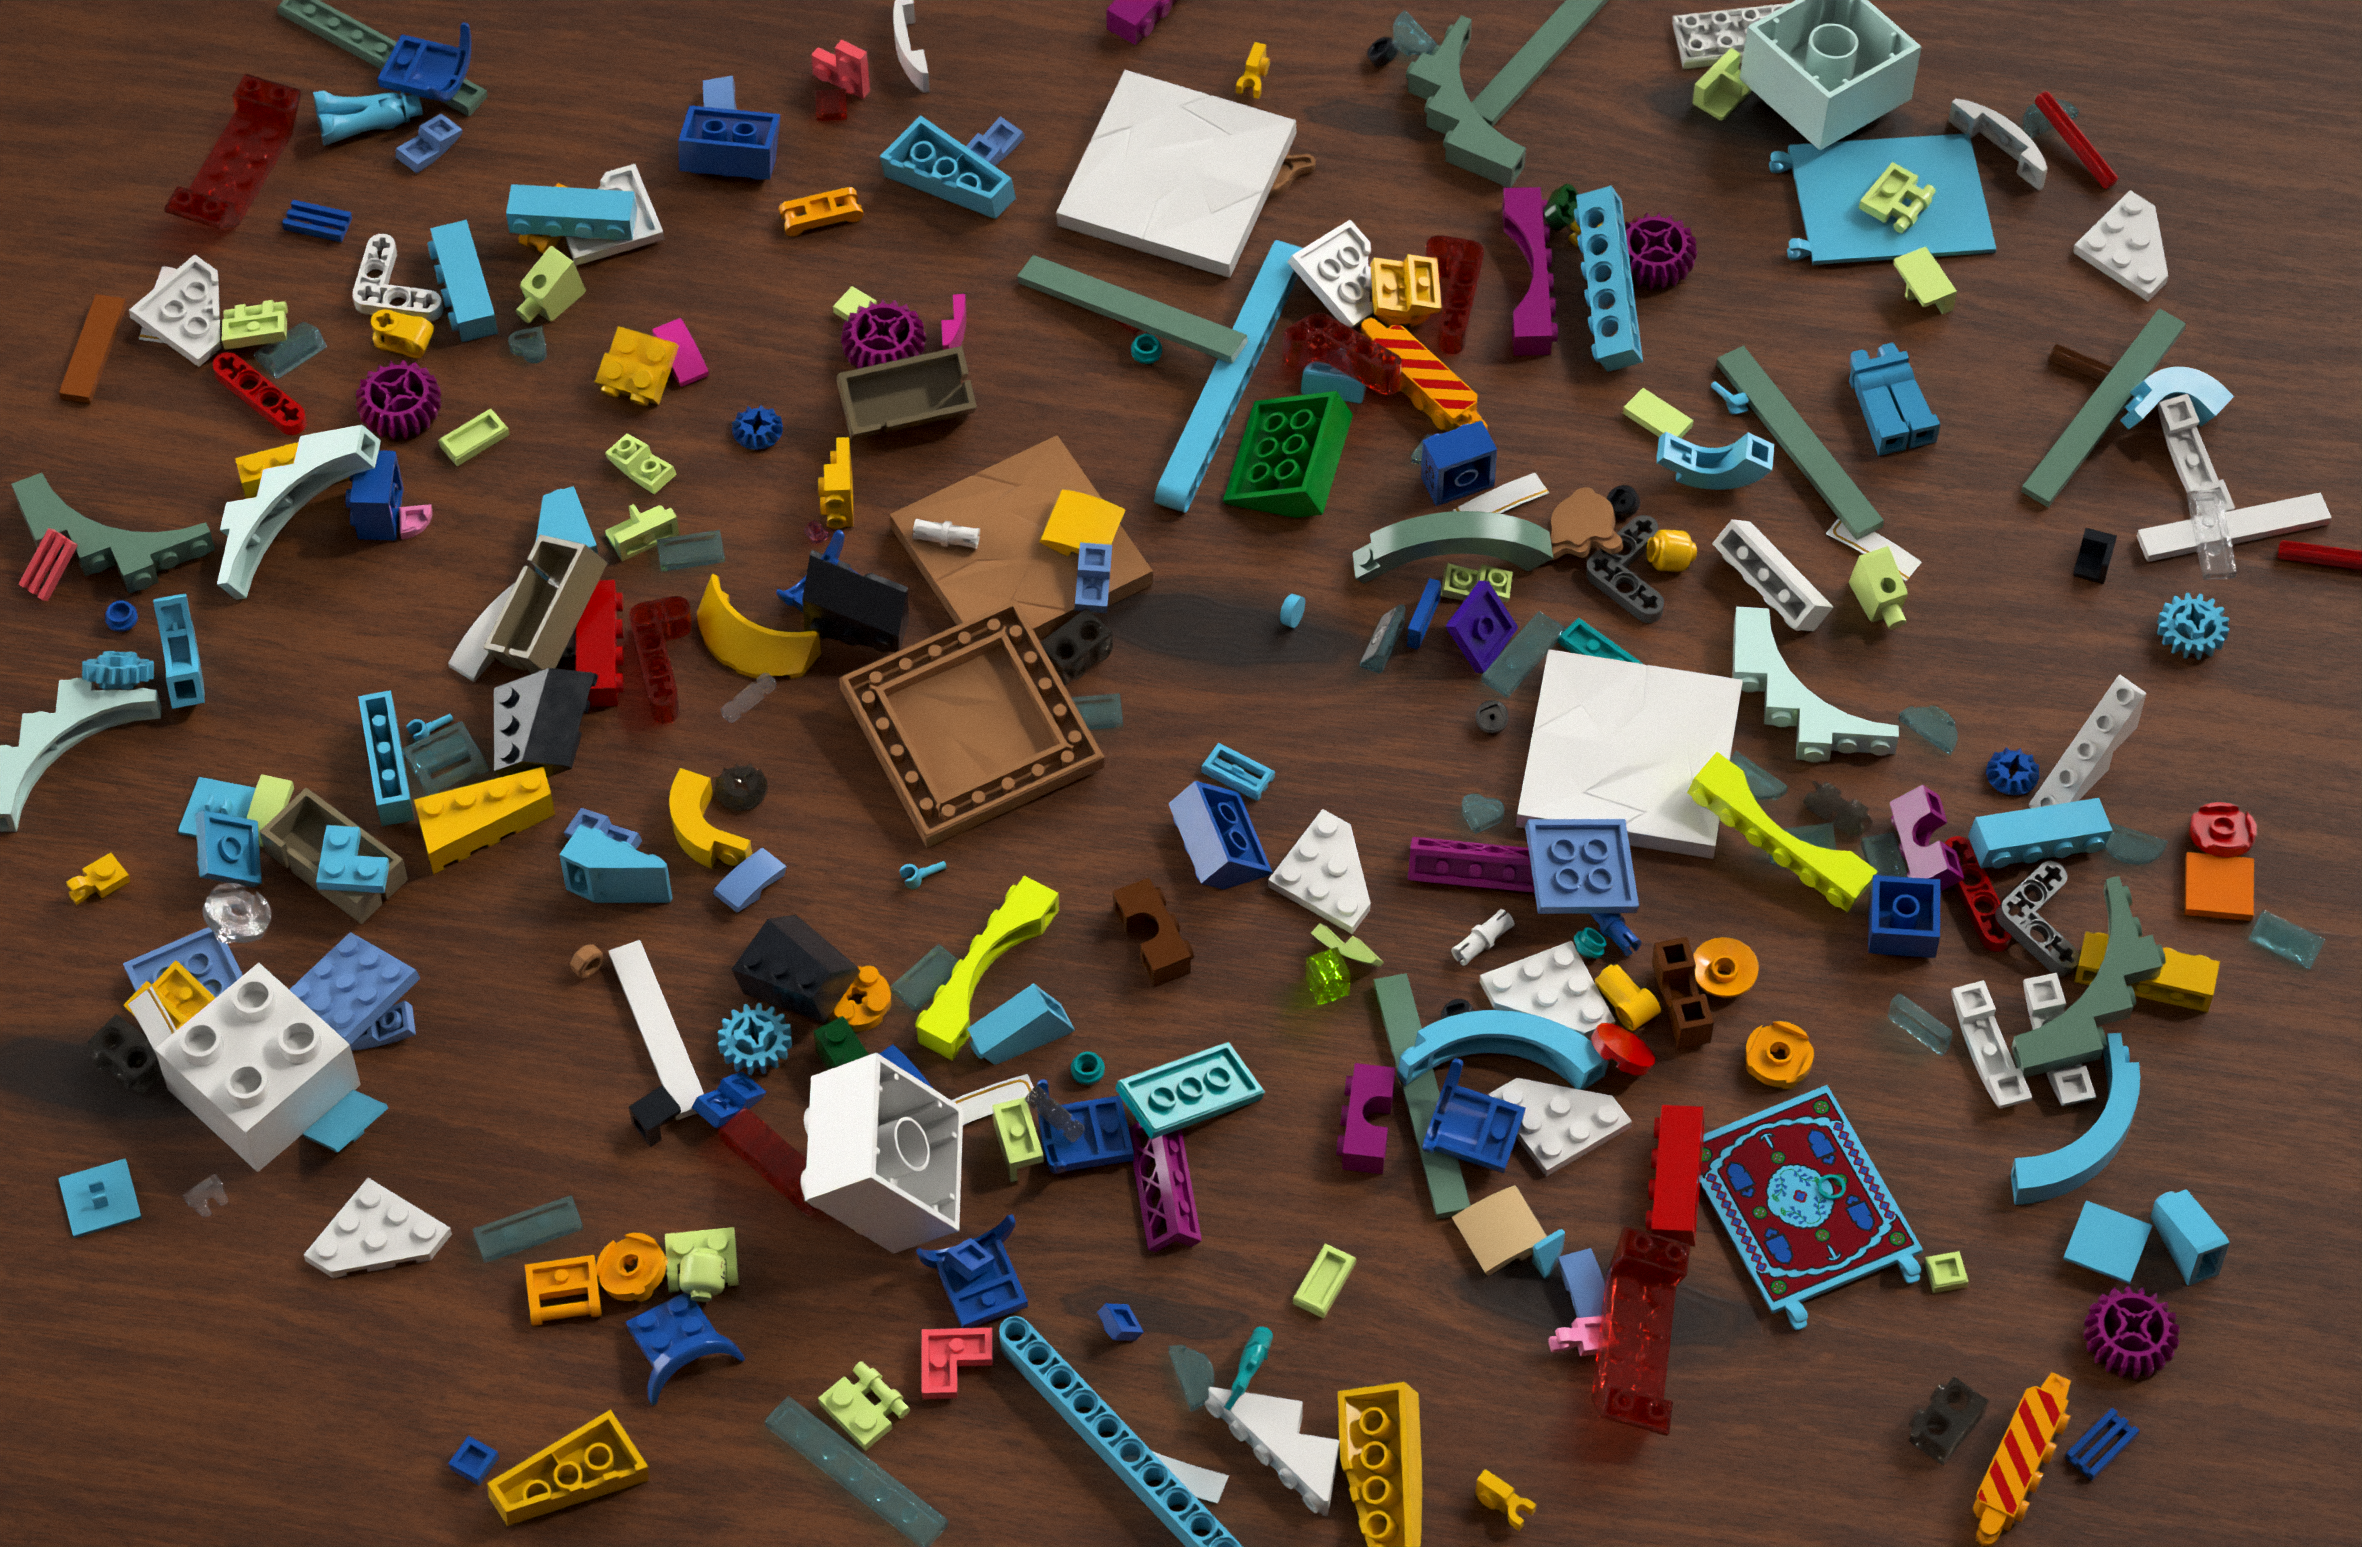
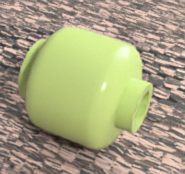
M710 1248L691 1249L690 1254L685 1255L681 1260L679 1287L683 1292L691 1294L690 1299L693 1301H711L712 1296L721 1293L725 1287L726 1261L718 1256L717 1250Z

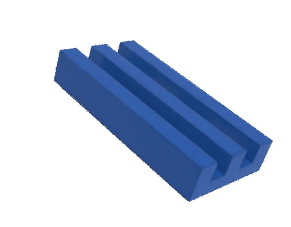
M292 200L291 209H288L286 213L287 219L284 218L282 225L283 229L287 231L342 242L352 221V215L348 211ZM295 219L310 222L312 224L295 221ZM324 226H329V227H333V228H338L339 230H335V229H331V228H326V227H324Z
M1432 578L1428 580L1408 627L1407 647L1418 650L1422 644L1440 602L1441 584L1438 580Z
M2113 1407L2065 1455V1459L2091 1481L2138 1436L2140 1431L2135 1426H2129V1421L2125 1417L2120 1418L2117 1415L2118 1412ZM2110 1423L2114 1424L2081 1459L2077 1458ZM2122 1431L2125 1435L2090 1469L2087 1464Z

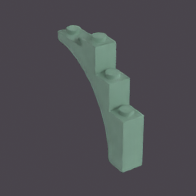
M1461 15L1455 25L1451 24L1448 27L1441 46L1437 45L1434 48L1432 55L1422 52L1416 62L1412 61L1406 72L1408 92L1427 100L1424 112L1427 113L1426 127L1446 134L1443 142V147L1446 148V162L1511 188L1525 167L1526 148L1504 137L1491 127L1474 109L1464 91L1459 67L1462 55L1471 40L1472 19Z
M42 473L12 483L17 503L37 548L48 528L56 530L78 545L75 554L85 576L102 572L116 565L128 594L137 590L147 589L151 585L159 583L156 574L158 571L173 568L177 564L193 558L203 557L207 553L215 551L211 532L206 522L180 530L163 532L122 530L90 520L67 506L51 489ZM63 544L62 547L60 548L58 554H61V552H62V550H63V548H64V546H65L64 544Z
M2119 876L2106 879L2103 888L2108 913V943L2104 960L2095 979L2084 994L2062 1015L2040 1028L2014 1036L2011 1048L2017 1067L2021 1068L2024 1078L2099 1060L2104 1049L2103 1047L2107 1046L2103 1028L2097 1026L2130 1018L2133 1006L2136 1005L2134 990L2131 985H2126L2160 976L2163 964L2166 963L2163 948L2160 944H2155L2153 935L2141 937L2142 928L2137 916L2132 917L2129 907L2132 905L2130 890L2128 886H2122Z

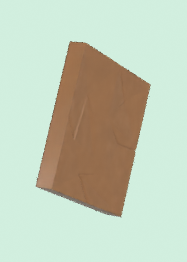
M1058 435L890 514L892 531L956 625L1016 599L1037 638L1041 639L1095 613L1074 611L1079 554L1072 551L1067 557L1039 543L1062 489L1102 499ZM920 519L937 523L952 521V525L980 528L978 547L973 549L972 547L948 544V547L941 546L940 542L913 539L915 520ZM1119 525L1111 544L1112 556L1107 607L1153 585V570L1121 525Z
M1016 599L839 678L841 692L926 848L1104 768V755Z

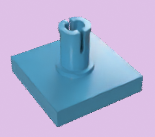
M206 810L195 814L198 846L196 858H198L199 877L248 887H256L262 884L258 821Z

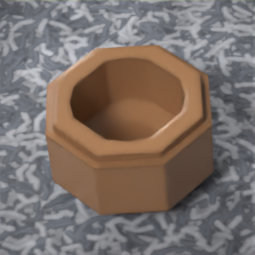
M594 944L583 946L571 959V970L580 978L590 977L603 963V953Z

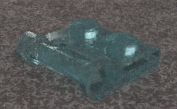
M462 721L402 748L404 757L421 783L426 796L437 794L439 790L477 772L481 775L489 771L485 758ZM467 756L472 760L434 779L429 775Z

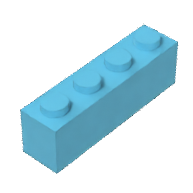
M511 184L506 216L509 233L632 240L637 206L634 191Z
M467 220L430 228L433 241L427 242L431 260L437 259L439 265L434 266L438 284L444 283L446 287L441 289L445 308L451 306L453 311L448 313L452 332L458 330L461 342L498 334L494 310Z
M391 690L358 696L381 826L413 821V808Z
M2094 798L1976 817L1968 838L1981 869L1988 867L2002 868L2013 863H2033L2044 858H2064L2075 853L2098 852L2105 848L2113 830L2100 799Z

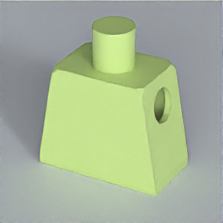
M550 246L521 281L520 288L526 300L515 311L527 323H530L538 314L549 321L556 319L586 292L574 262L553 246Z
M1889 546L1860 555L1853 569L1849 584L1868 619L1872 622L1884 619L1889 630L1903 626L1907 621L1903 615L1902 607L1908 593Z

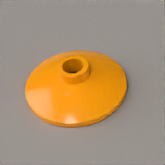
M1727 937L1710 939L1701 944L1693 954L1696 963V984L1713 996L1731 998L1742 995L1757 980L1759 971L1757 957L1746 944L1739 940ZM1726 971L1729 975H1721L1718 972Z

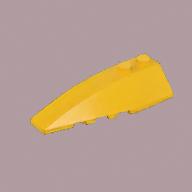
M1406 1382L1338 1391L1340 1461L1343 1471L1346 1472L1350 1495L1356 1505L1360 1519L1358 1522L1361 1532L1365 1536L1367 1546L1420 1547L1422 1527V1458L1419 1394Z

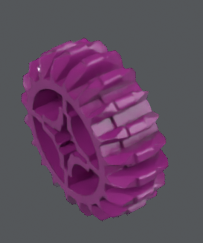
M1646 212L1643 219L1635 215L1632 223L1625 221L1632 280H1637L1638 287L1645 283L1649 285L1650 290L1654 285H1660L1664 290L1667 283L1676 286L1678 279L1685 280L1688 272H1692L1697 258L1696 240L1692 236L1691 228H1684L1682 220L1673 222L1672 214L1667 218H1663L1660 212H1658L1656 217H1651ZM1672 246L1677 250L1678 254L1673 252ZM1633 247L1638 250L1637 253L1639 255H1636L1634 253V251L1632 250Z
M884 299L877 305L870 300L867 308L859 305L857 313H850L848 321L844 322L841 335L843 353L845 357H848L851 366L857 365L858 369L923 355L926 342L924 324L922 319L918 318L916 311H910L907 304L898 307L896 300L891 304H886ZM866 332H868V334L865 335V338L860 341L861 337H862ZM907 336L906 340L899 345L902 342V338Z
M404 359L400 365H395L390 360L389 366L385 368L378 364L377 372L368 371L367 379H360V388L356 389V409L359 412L360 420L363 422V425L367 424L370 432L377 431L381 438L388 433L393 440L399 434H402L406 440L410 432L419 435L420 427L429 429L430 420H437V411L441 410V390L434 375H430L426 367L420 369L416 362L407 366ZM413 391H418L422 394V397L416 396ZM378 402L382 404V407H384V409L382 410L375 405V403Z
M2129 1285L2124 1288L2123 1294L2116 1288L2111 1290L2109 1296L2102 1294L2098 1302L2090 1306L2089 1314L2085 1317L2084 1325L2086 1328L2083 1337L2084 1340L2088 1341V1352L2096 1353L2094 1357L2095 1364L2103 1361L2106 1362V1372L2111 1371L2113 1367L2118 1369L2120 1378L2126 1372H2131L2134 1380L2139 1377L2140 1371L2148 1378L2153 1374L2154 1369L2161 1372L2166 1362L2172 1361L2175 1354L2174 1351L2179 1345L2178 1335L2180 1328L2179 1325L2175 1324V1313L2167 1312L2169 1308L2168 1301L2158 1304L2157 1293H2154L2149 1298L2144 1295L2143 1287L2138 1290L2137 1294L2132 1293ZM2107 1320L2112 1324L2111 1329L2115 1332L2111 1340L2104 1328V1323ZM2151 1326L2154 1327L2159 1338V1342L2156 1345L2151 1341L2152 1336L2148 1332Z

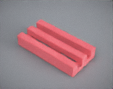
M48 528L18 585L27 588L32 594L38 595V598L48 601L78 545L56 530ZM64 544L65 546H64V548H63L61 554L59 555L57 561H55V558H56V556H57V554H58L60 548H61L62 545ZM48 571H51L45 584L41 589L40 586L44 578L46 577Z

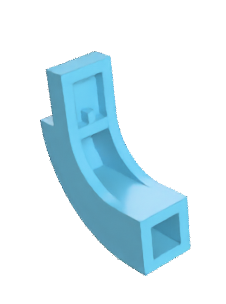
M2169 367L2153 373L2130 391L2134 398L2125 406L2128 412L2120 421L2130 429L2141 421L2159 402L2188 394L2200 421L2199 425L2203 426L2214 418L2234 396L2219 381L2202 371L2188 367Z
M1665 432L1659 437L1656 463L1677 472L1676 481L1679 483L1703 489H1733L1752 484L1772 471L1774 444L1748 432L1729 446L1707 448L1697 446Z
M186 593L153 599L166 667L165 678L172 709L205 703L200 657Z

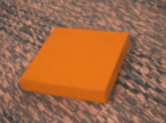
M2187 852L2185 857L2184 915L2252 921L2254 916V858H2226L2211 854Z

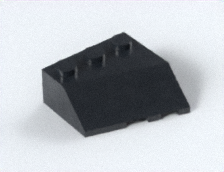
M811 550L802 598L805 632L816 631L819 633L820 639H835L851 646L863 645L872 647L879 652L896 653L900 651L909 623L908 587L873 573L862 576L849 569L850 564L839 560L837 565L821 560L822 553Z
M547 668L494 688V772L504 777L544 767L546 777L548 778L572 769L582 735L579 731V726L583 714H587L591 702L587 698L591 686H596L598 675L591 672Z
M796 914L767 919L731 969L743 994L821 1022L826 1021L860 973L859 968Z

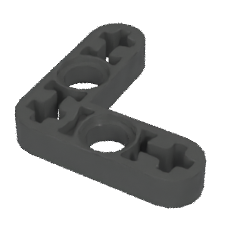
M1641 515L1633 518L1617 533L1622 540L1623 546L1628 547L1631 552L1628 555L1622 556L1609 554L1601 548L1598 549L1587 561L1586 577L1590 583L1638 620L1645 623H1653L1662 617L1663 597L1627 569L1646 552L1649 538L1654 537L1658 531V523L1654 518ZM1638 529H1639L1640 531H1645L1646 529L1649 530V534H1648L1647 532H1642V533L1637 537V535H1638ZM1595 567L1598 569H1602L1603 567L1607 568L1606 572L1604 570H1600L1598 572L1595 571ZM1620 583H1628L1634 589L1630 593H1621L1616 589V586ZM1643 605H1655V609H1653L1652 607H1648L1647 609L1643 608Z
M2046 861L2003 900L1995 911V917L1999 925L2050 972L2057 973L2058 976L2063 977L2072 973L2079 963L2080 956L2076 948L2037 913L2060 891L2067 881V873L2062 865L2054 861ZM2052 876L2054 879L2045 886L2042 881L2045 877ZM2024 890L2033 891L2038 896L2039 901L2029 900L2025 896ZM2018 905L2021 910L2018 914L2011 916L2009 912ZM2035 930L2041 933L2045 942L2034 940L2030 931ZM2050 945H2052L2053 948L2050 951L2047 950V948ZM2064 957L2066 961L2062 962L2059 958Z

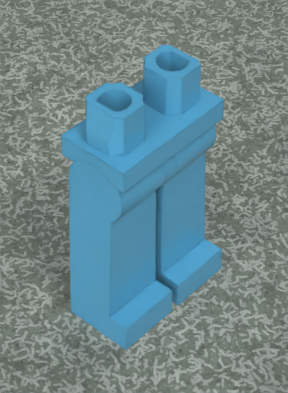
M1893 342L1879 347L1877 351L1878 357L1869 359L1867 351L1863 349L1852 352L1849 361L1851 368L1849 383L1852 389L1855 388L1856 396L1878 456L1906 450L1907 444L1910 449L1936 443L1941 424L1936 414L1932 415L1919 389L1913 370L1908 363L1909 357L1907 352H1899ZM1919 432H1927L1922 437H1916V434ZM1897 439L1895 443L1886 444V440Z

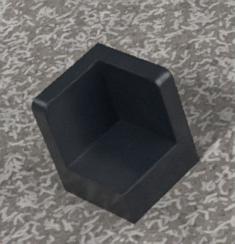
M2085 528L2073 575L2104 584L2117 535Z
M663 1085L628 1107L632 1125L650 1147L662 1140L660 1126L681 1113L680 1106Z

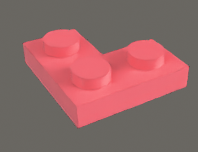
M841 40L835 47V55L819 47L811 54L813 75L821 81L829 82L840 87L844 92L854 94L862 99L870 92L866 51Z
M992 1328L922 1329V1399L958 1398V1366H993Z

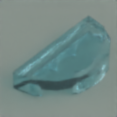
M1406 10L1397 16L1393 24V41L1398 46V49L1408 56H1412V54L1420 56L1422 52L1432 55L1434 48L1438 44Z
M2055 99L2071 119L2078 117L2079 110L2074 105L2061 99ZM2035 103L2027 108L2023 116L2022 130L2030 138L2054 128Z
M1929 705V708H1914V706H1910L1899 713V721L1951 756L1957 744L1958 732L1954 719L1945 710L1934 705Z
M1738 751L1734 752L1730 761L1744 771L1748 787L1756 801L1757 799L1767 800L1773 798L1772 800H1777L1787 793V785Z
M2109 822L2113 831L2105 848L2114 858L2124 863L2134 865L2151 863L2159 858L2167 847V840Z
M1186 1345L1168 1346L1170 1358L1189 1409L1192 1412L1203 1406L1204 1402L1209 1399V1387H1214L1215 1384L1213 1365L1204 1353L1200 1354L1196 1350L1186 1348Z

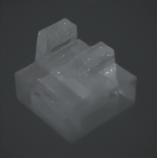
M216 1173L209 1175L182 1195L188 1206L193 1207L203 1218L212 1214L207 1206L209 1198H215L221 1206L229 1201L222 1187L223 1183Z

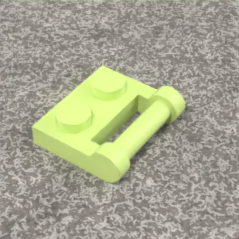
M734 1227L665 1234L669 1292L680 1291V1274L678 1270H680L681 1260L685 1255L690 1254V1250L694 1248L717 1250L718 1256L722 1257L727 1265L725 1283H728V1286L739 1285Z

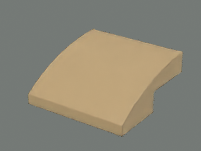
M1516 1185L1492 1194L1452 1217L1488 1276L1497 1272L1516 1258H1519L1521 1261L1525 1260L1533 1254L1534 1244L1547 1237Z

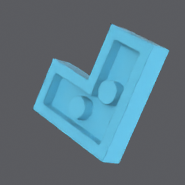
M326 825L316 879L317 888L320 890L385 893L390 865L387 857L358 856L361 839L360 827Z

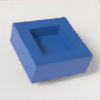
M969 1238L946 1252L944 1262L966 1280L970 1281L993 1267L995 1257L973 1239Z
M1105 1303L1097 1311L1104 1324V1330L1113 1340L1136 1341L1144 1333L1128 1304Z
M468 1435L448 1465L453 1472L480 1486L498 1461L499 1454L496 1450Z

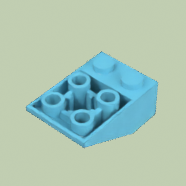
M580 824L559 854L566 890L594 903H670L673 899L668 867L660 857L653 854H644L636 850L628 842H618L609 838L603 831L597 828L590 829Z

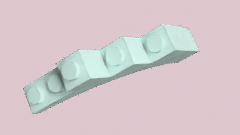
M363 425L300 436L294 464L263 469L257 497L226 503L220 531L228 539L217 585L236 600L247 598L253 576L260 561L278 532L298 510L332 484L353 474L374 469L381 440Z
M1736 607L1732 678L1743 680L1741 690L1744 692H1765L1764 724L1777 727L1797 726V760H1806L1808 762L1829 761L1831 751H1840L1842 753L1863 752L1875 755L1896 753L1899 738L1898 725L1865 720L1847 714L1824 702L1797 679L1780 655L1771 631L1769 608Z
M82 678L59 680L55 713L44 711L22 713L19 747L0 745V832H17L21 811L31 789L44 771L65 751L85 738L107 728L133 721L161 718L162 706L157 690H149L147 688L135 690H95L93 682H87V680Z

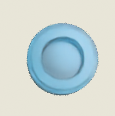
M1296 594L1287 596L1280 612V621L1283 625L1295 628L1299 624L1305 609L1304 597Z

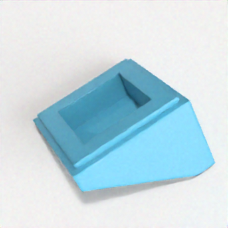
M1559 1229L1534 1244L1532 1263L1545 1279L1551 1275L1558 1261L1557 1257L1563 1251L1565 1239L1563 1229Z

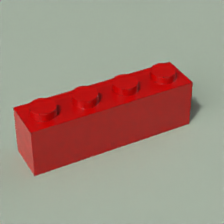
M615 580L598 581L576 626V671L591 672L598 675L596 686H591L587 698L591 702L590 707L618 706V693H624L623 673H618V666L624 665L623 646H618V639L624 638L623 619H618V612H624L623 592H617Z
M1662 1105L1661 1118L1655 1117L1654 1138H1659L1658 1148H1652L1651 1168L1656 1169V1178L1649 1180L1648 1188L1649 1200H1654L1653 1210H1647L1646 1231H1652L1653 1244L1695 1246L1705 1132L1703 1106Z

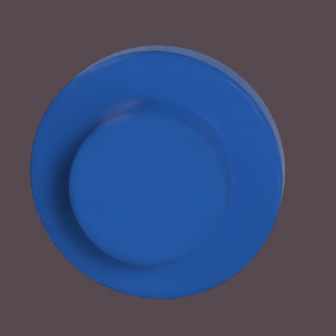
M127 601L113 602L105 613L107 626L117 632L130 630L138 620L136 608Z

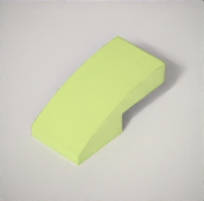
M261 774L247 815V819L258 821L260 847L264 846L259 831L288 805L294 790L293 781Z
M1321 923L1311 932L1326 946L1352 960L1380 967L1384 963L1368 946L1354 936L1344 943L1327 926Z

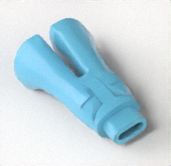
M326 91L313 93L317 121L324 146L364 131L392 129L404 122H409L410 117L423 115L419 96H405L404 92H400V96L398 93H382L363 97H341Z

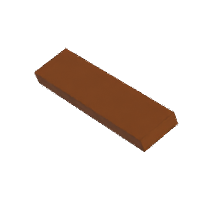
M95 294L59 390L60 399L91 404L127 308L126 298Z

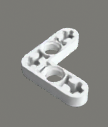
M377 234L371 237L367 243L353 289V301L356 310L360 313L373 315L379 310L388 309L401 314L419 316L430 322L437 320L443 313L440 295L432 290L388 285L397 256L395 241L387 234ZM382 247H387L382 250V259H379L377 251H380ZM374 269L383 271L382 275L377 278H370L367 276V273ZM401 297L406 300L403 305L397 307L389 304L394 298ZM428 303H432V305H430L429 308H423L427 307Z

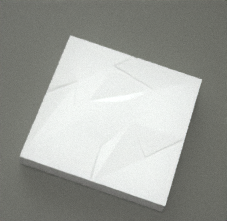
M1124 70L1056 212L1057 225L1230 278L1296 136V120Z
M1548 649L1517 812L1516 827L1525 828L1528 819H1625L1629 845L1713 859L1720 822L1719 816L1707 807L1698 805L1687 792L1695 776L1716 752L1730 761L1743 680Z

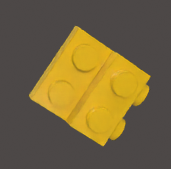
M618 326L609 353H604L595 383L601 388V392L608 396L618 398L619 394L630 396L631 402L642 406H648L649 402L659 405L679 346L671 341Z
M849 437L836 438V451H830L831 464H824V477H818V493L820 497L821 515H827L828 528L840 529L843 527H854L853 474Z

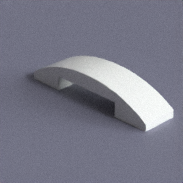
M895 0L893 23L899 61L913 84L923 93L930 92L924 50L911 51L906 24L915 23L913 0Z
M1957 98L1952 101L1949 115L1950 123L1963 133H1969L1970 138L1978 132L1983 134L2019 162L2017 168L2019 176L2039 191L2044 188L2047 173L2046 162L2038 147L2022 129L2003 115L1985 106Z
M2185 394L2159 402L2157 404L2168 449L2178 475L2199 513L2204 517L2234 510L2235 506L2223 479L2218 480L2196 427L2200 421L2189 395Z
M514 584L500 594L479 616L459 643L448 663L450 668L473 682L495 660L494 656L487 652L483 646Z
M2057 973L2024 979V992L2033 1030L2040 1028L2065 1012L2066 1001ZM2079 1064L2046 1072L2062 1106L2096 1098L2086 1066Z
M1984 980L1952 988L1951 993L1968 1050L1984 1086L1997 1107L2001 1109L2031 1101L2032 1095L2021 1068L2016 1069L1994 1017L1996 1008Z

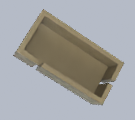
M962 346L838 373L836 381L851 441L879 435L882 427L884 432L888 433L973 414L977 405L971 380H966L969 372Z
M539 535L527 560L549 577L548 582L529 566H524L483 646L487 652L505 666L521 670L528 669L534 673L547 668H556L607 565L604 559L585 544L545 535Z
M305 788L259 831L265 853L284 867L288 868L290 866L292 873L362 924L382 905V896L385 899L390 898L408 880L404 861L400 856L360 828L361 839L358 856L387 857L390 865L385 893L318 889L316 879L326 825L359 826L308 788Z

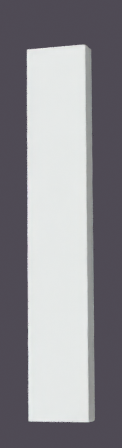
M2320 492L2138 530L2137 539L2146 561L2150 562L2329 525L2332 517Z
M638 940L609 950L610 960L661 1084L681 1108V1113L675 1117L676 1120L696 1114L697 1112L691 1107L696 1098L703 1095L704 1092L641 941Z

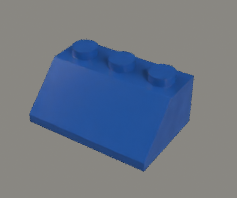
M690 105L678 140L679 171L694 174L707 173L725 177L738 176L755 180H770L776 162L780 114Z
M1194 781L1168 803L1174 816L1173 821L1179 828L1184 840V848L1190 855L1195 867V875L1201 884L1227 889L1267 877L1272 873L1239 792Z

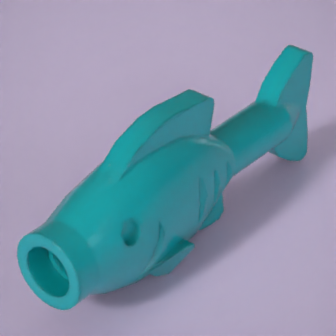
M1263 1326L1256 1327L1243 1350L1238 1374L1231 1388L1232 1393L1224 1406L1229 1411L1238 1398L1245 1393L1252 1376L1257 1372L1264 1360L1268 1359V1351L1273 1340V1333L1268 1328Z

